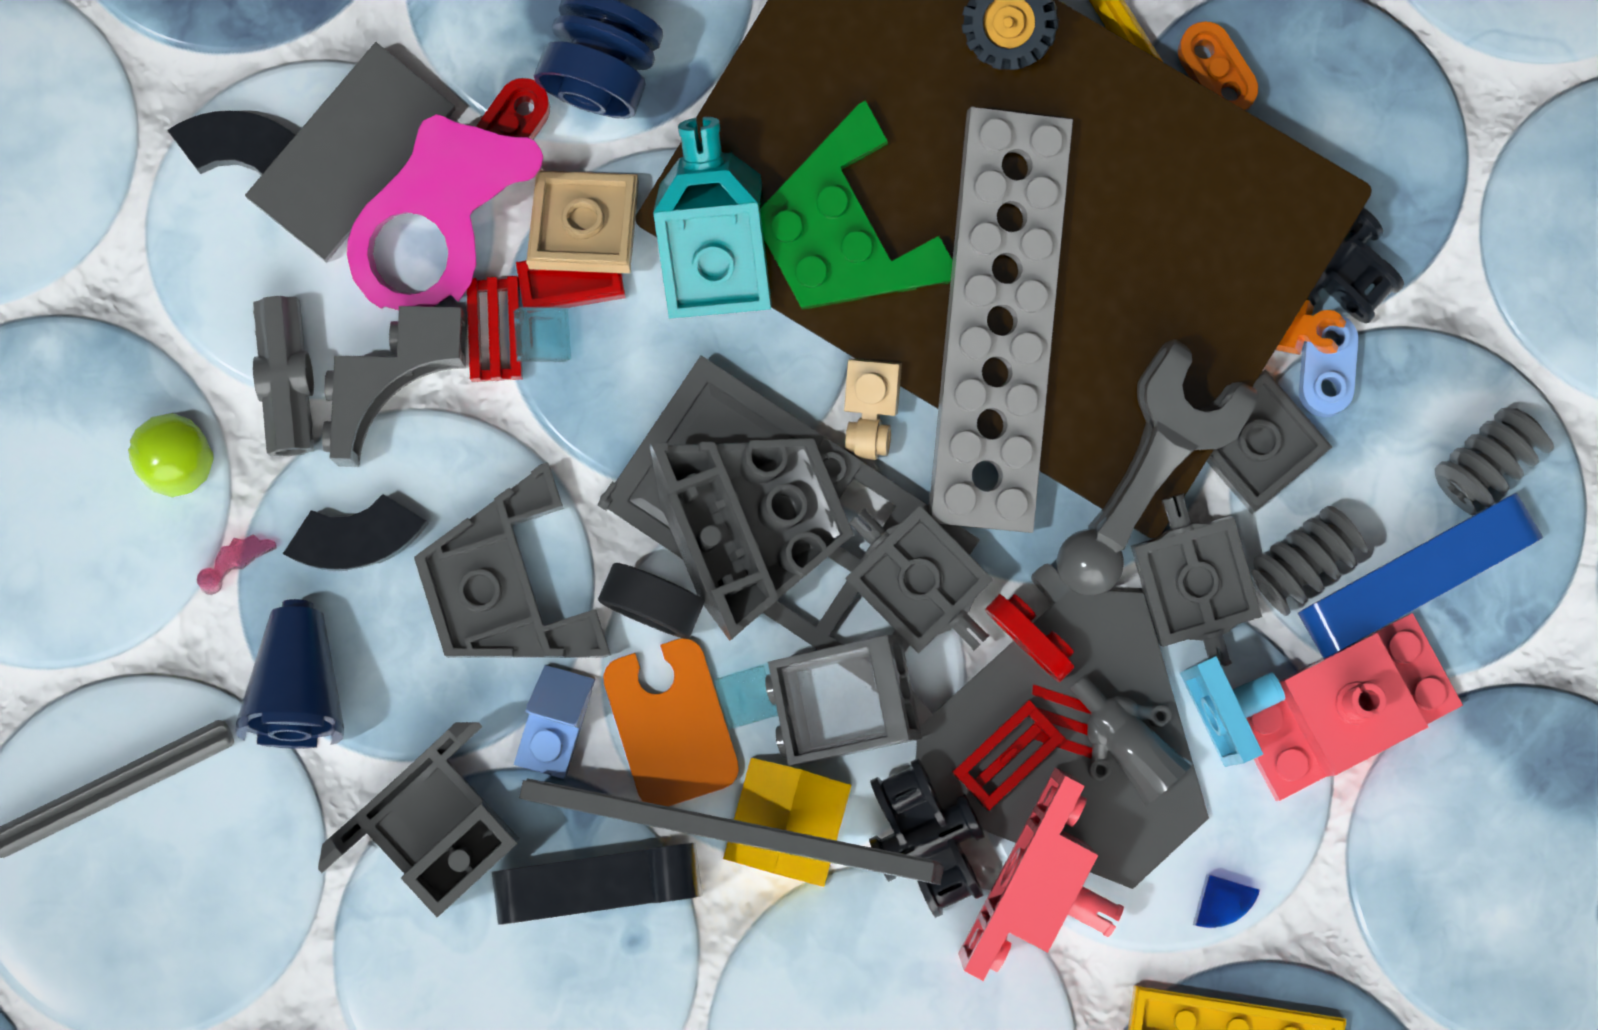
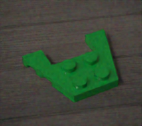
M866 100L854 108L760 209L764 240L802 310L866 299L875 295L892 292L899 293L915 290L920 287L951 283L953 261L939 236L893 261L889 259L842 172V169L888 145V141Z

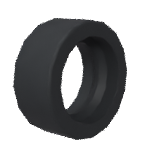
M614 563L598 597V601L602 605L615 612L683 639L690 638L705 603L701 597L675 583L622 563Z

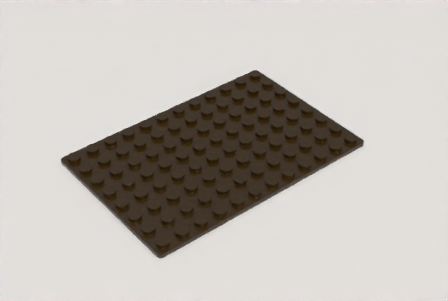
M768 0L696 116L699 139L702 141L701 127H703V117L717 118L720 122L719 135L722 152L734 154L761 174V209L854 108L866 100L888 141V145L842 169V172L891 261L937 236L942 240L953 261L967 110L970 107L1073 119L1039 471L1100 509L1104 508L1121 482L1138 449L1146 420L1137 399V383L1159 349L1166 342L1173 339H1178L1190 349L1192 363L1187 370L1182 387L1185 399L1195 409L1209 406L1222 393L1224 388L1232 383L1246 382L1253 387L1372 193L1371 186L1367 182L1059 0H1053L1057 7V19H1059L1053 45L1050 46L1040 60L1029 66L1014 70L993 68L992 65L980 61L973 50L970 51L966 44L968 42L966 35L963 34L962 24H964V15L962 14L969 0ZM682 142L677 147L636 214L637 225L656 238L653 212L659 185L679 158L683 157ZM1007 153L1002 160V169L1008 178L1023 180L1026 177L1028 165L1023 156L1018 153ZM1003 204L998 209L997 221L1005 231L1017 232L1022 226L1023 216L1015 205ZM764 240L772 309L854 359L902 363L900 387L938 409L950 283L920 287L915 290L899 293L892 292L875 295L866 299L802 310ZM999 255L993 261L992 273L999 282L1011 284L1017 278L1018 266L1011 257ZM999 306L993 307L988 313L987 325L994 334L1005 336L1013 327V317L1007 309ZM989 358L982 367V376L988 385L999 388L1007 381L1008 369L1000 359ZM984 410L977 419L978 431L987 439L993 440L997 438L1003 430L1001 416L994 410ZM1214 449L1194 450L1172 471L1156 491L1134 527L1136 531L1148 538H1157L1162 534L1169 523L1162 499L1177 494H1184L1185 497Z

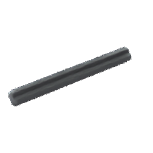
M216 720L0 826V858H5L231 747L234 744V739L230 728L225 721Z

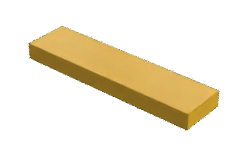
M1134 985L1128 1030H1345L1346 1018Z

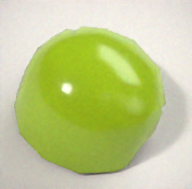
M169 413L151 417L135 429L129 440V460L135 474L150 490L173 498L192 493L207 480L214 460L213 451L202 430L191 419Z

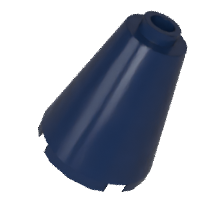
M289 599L282 602V607L275 608L270 612L237 717L235 733L238 738L245 741L246 732L257 734V745L288 749L317 748V738L331 736L330 745L337 744L343 739L344 723L324 614L314 609L312 602L301 599Z

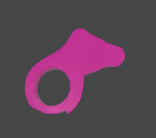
M437 114L423 120L418 129L412 155L406 165L382 191L365 205L354 222L348 238L347 259L352 279L365 297L381 309L387 307L399 310V306L435 307L451 295L459 302L472 282L476 267L475 236L470 215L474 210L494 198L509 185L535 178L540 172L543 162V154L540 147L534 140L528 137L498 135L478 127L456 123ZM407 213L422 215L435 223L444 235L448 249L446 269L439 281L426 291L416 294L399 292L388 285L377 271L373 256L375 239L382 227L394 217Z

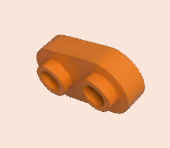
M1198 22L1190 26L1183 34L1178 45V58L1188 76L1223 97L1221 89L1225 87L1234 89L1237 93V99L1230 102L1248 111L1258 94L1257 79L1228 33L1221 26L1213 22ZM1197 46L1206 47L1210 51L1211 57L1207 59L1198 57L1194 48Z

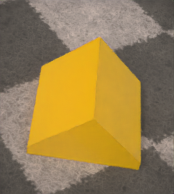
M751 758L734 820L837 841L852 785L805 770ZM727 842L723 857L724 860L822 887L825 886L831 864L829 862Z

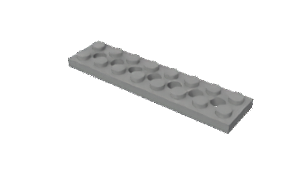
M970 107L967 110L928 514L938 524L1033 533L1073 119ZM1018 153L1025 158L1028 172L1023 180H1012L1005 175L1002 169V160L1005 154ZM1012 204L1021 211L1023 223L1017 232H1008L1000 227L997 221V212L1001 205ZM999 255L1011 257L1018 266L1017 278L1011 284L999 282L992 273L993 261ZM993 307H1003L1013 317V327L1005 336L994 334L987 325V316ZM989 358L1000 359L1007 366V381L999 388L988 385L983 379L982 367ZM986 409L996 411L1003 420V430L993 440L983 437L977 428V419ZM981 461L992 463L998 471V482L989 491L978 489L972 480V471Z

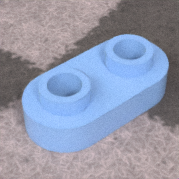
M1342 316L1346 321L1344 328L1329 326L1322 332V338H1325L1326 331H1334L1340 336L1341 343L1338 346L1337 353H1322L1311 342L1304 341L1302 347L1299 397L1305 409L1318 417L1337 415L1350 404L1354 396L1358 333L1353 323L1344 316ZM1327 380L1334 383L1337 389L1335 396L1329 397L1322 392V381Z

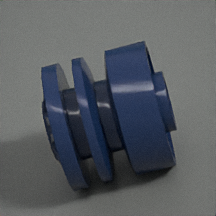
M561 0L559 5L561 16L557 17L552 24L554 35L561 41L549 42L544 46L534 73L535 82L549 94L581 110L611 118L629 119L635 116L646 86L645 78L637 70H647L653 66L655 61L653 51L660 47L663 39L662 28L653 19L639 10L617 0Z

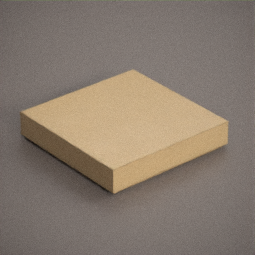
M540 170L535 179L526 260L528 268L536 270L631 273L639 187L638 175Z

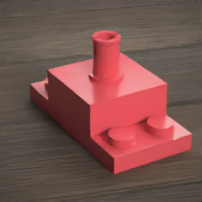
M1411 613L1346 648L1280 680L1285 700L1246 719L1263 752V755L1255 758L1254 761L1275 801H1281L1325 777L1336 776L1428 728L1427 724L1458 709L1463 704L1414 614Z
M1056 767L958 952L963 970L984 981L990 969L998 972L1003 965L1012 944L1006 940L1008 933L1048 953L1067 915L1096 929L1106 937L1113 933L1116 926L1113 925L1112 921L1097 913L1101 912L1118 922L1122 916L1124 906L1115 904L1083 887L1098 854L1086 842L1062 829L1065 824L1073 827L1079 819L1087 801V798L1081 796L1085 786L1075 777Z

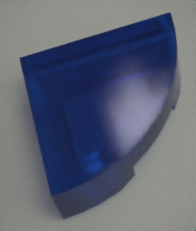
M1206 874L1193 925L1204 928H1217L1236 922L1252 908L1260 890Z

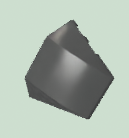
M814 438L750 440L748 443L650 444L657 490L664 515L697 595L704 600V607L729 641L854 535Z

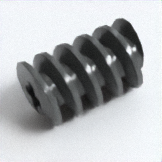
M1501 408L1494 415V421H1486L1479 428V434H1472L1464 442L1465 448H1456L1450 454V462L1442 461L1436 466L1435 477L1443 492L1459 508L1473 516L1476 514V509L1472 503L1475 500L1488 508L1494 503L1493 497L1488 491L1489 487L1502 494L1509 490L1508 483L1502 475L1506 473L1518 481L1524 476L1523 469L1518 463L1519 460L1528 466L1534 467L1539 463V458L1533 448L1536 447L1542 452L1549 454L1554 449V445L1547 433L1532 416L1518 408Z
M1326 506L1320 511V520L1311 517L1303 523V532L1294 529L1287 534V544L1278 541L1270 546L1271 557L1261 553L1254 558V569L1251 570V574L1257 587L1271 605L1284 616L1291 613L1286 600L1288 596L1304 604L1308 601L1303 589L1306 583L1317 592H1321L1324 586L1319 575L1320 573L1324 572L1332 579L1337 580L1341 577L1336 564L1338 560H1341L1350 568H1354L1358 564L1352 550L1357 548L1366 554L1369 552L1366 542L1352 521L1335 507Z

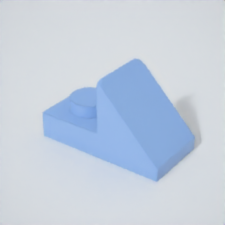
M544 665L525 710V713L529 715L514 765L566 780L595 679Z

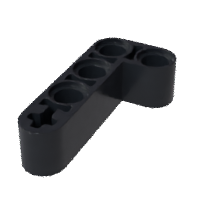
M696 843L491 872L498 925L703 896Z

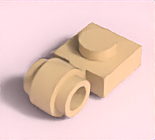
M863 359L848 360L844 411L862 413V417L858 419V422H848L845 449L847 452L855 453L856 458L877 460L879 455L888 456L891 426L883 425L880 415L896 416L898 414L902 363Z

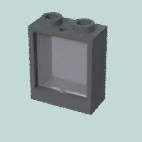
M884 635L768 662L770 674L766 675L765 678L766 692L771 704L777 707L780 726L776 727V742L781 755L787 757L788 766L808 764L922 739L901 636Z

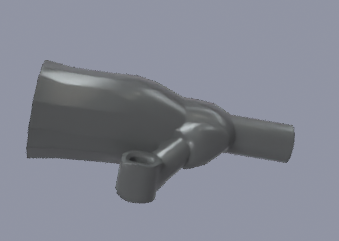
M1086 675L1070 688L1091 712L1088 720L1087 734L1089 742L1093 745L1088 773L1093 780L1102 781L1111 773V765L1106 761L1109 751L1138 791L1145 806H1147L1168 790L1192 767V762L1178 754L1143 722V720H1149L1150 724L1155 727H1162L1167 724L1171 719V711L1166 706L1137 705L1136 701L1126 697L1106 698ZM1157 712H1161L1164 715L1162 721L1156 719ZM1098 765L1104 768V773L1102 775H1098L1096 773V767Z

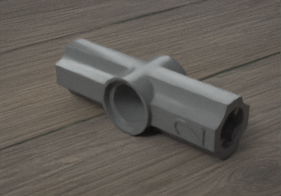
M285 296L263 297V299L253 302L258 356L253 358V380L257 398L262 402L266 451L270 456L304 455L307 452L314 451L313 424L309 396L314 394V377L309 353L304 348L300 300L297 297Z

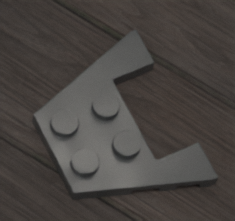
M548 462L536 467L529 476L511 489L509 487L499 494L488 506L470 519L467 518L414 556L443 653L447 658H604L611 656L596 609L545 626L541 618L513 526L564 509Z

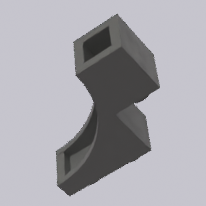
M399 306L398 321H391L389 329L390 351L397 352V357L334 356V370H327L325 375L326 401H332L331 421H325L322 429L323 451L330 452L329 458L334 463L344 467H359L361 451L369 427L381 408L403 387L432 373L450 369H466L468 318L461 307Z

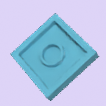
M1217 656L1180 672L1224 767L1244 764L1263 755L1246 718L1285 700L1284 691L1275 674L1270 672L1232 689Z

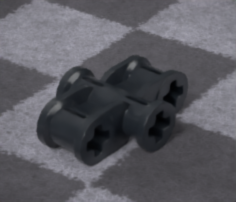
M1363 207L1349 230L1354 235L1348 242L1342 241L1307 300L1315 306L1320 300L1319 293L1324 289L1353 318L1363 323H1370L1375 317L1374 310L1391 292L1398 293L1404 287V281L1392 265L1366 245L1370 240H1378L1383 235V228L1376 217ZM1371 284H1374V288L1366 295L1364 291Z
M919 758L911 761L910 768L889 778L881 780L879 777L870 780L876 799L894 831L893 834L882 839L877 835L870 838L871 848L931 859L940 862L944 866L941 885L917 881L933 916L936 918L943 915V908L971 895L975 899L984 896L974 870L959 844L972 837L977 841L985 837L967 796L964 794L958 797L957 804L943 810ZM884 874L888 882L896 879V876Z

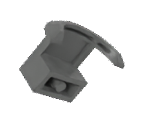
M455 722L410 766L322 844L318 870L323 873L363 836L368 834L404 873L401 877L403 882L436 917H439L517 845L520 839L448 761L458 749L482 728V725L479 722Z

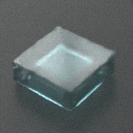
M519 307L514 311L517 361L566 362L571 359L568 309Z
M764 665L714 679L728 730L778 716L776 705L771 704L766 692L765 678L767 674Z

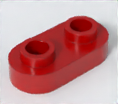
M518 78L510 81L502 88L476 127L498 135L528 137L534 140L550 114V102L545 89L541 88L535 80L529 78ZM523 102H530L534 105L533 111L528 115H520L516 112L517 107Z
M999 594L984 609L990 618L1057 682L1060 683L1075 668L1069 660L1074 654L1072 648L1053 631L1045 636L1031 622L1037 616L1035 612L1016 594H1013L1009 599Z

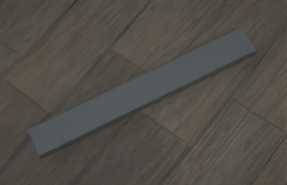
M529 778L526 781L523 780L519 799L941 885L944 866L940 862L931 859Z

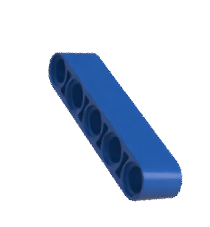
M1516 492L1308 606L1297 614L1324 659L1542 539L1543 536Z

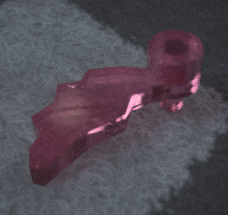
M254 534L245 539L233 538L229 546L221 547L215 560L214 569L206 568L199 572L196 579L198 586L205 594L213 595L218 593L222 588V581L225 575L233 569H244L256 558L277 549L276 542L269 539L259 540Z

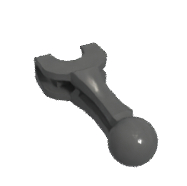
M1178 339L1166 342L1159 349L1137 383V399L1146 420L1138 449L1121 482L1104 508L1088 525V529L1080 530L1070 535L1062 543L1058 551L1057 570L1061 580L1069 589L1081 595L1096 596L1109 591L1116 585L1124 568L1122 550L1125 549L1137 521L1156 491L1172 471L1194 450L1218 449L1233 442L1238 437L1258 401L1257 390L1246 382L1232 383L1226 386L1209 406L1195 409L1185 399L1182 387L1187 370L1192 363L1190 349Z

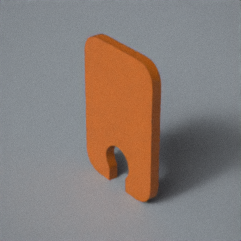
M677 639L660 645L665 661L674 670L673 684L667 691L661 694L648 693L641 687L638 676L640 665L636 653L610 662L603 675L604 686L635 786L643 802L669 807L725 789L732 785L738 776V760L704 653L696 642L689 639Z

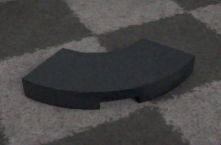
M230 110L200 114L186 119L167 130L200 174L218 166L240 165L257 171L262 175L295 137V134L289 129L269 118L254 113Z
M382 494L368 509L348 517H328L311 510L283 554L301 564L321 570L348 571L363 568L376 563L380 564L402 552L423 532L428 522Z

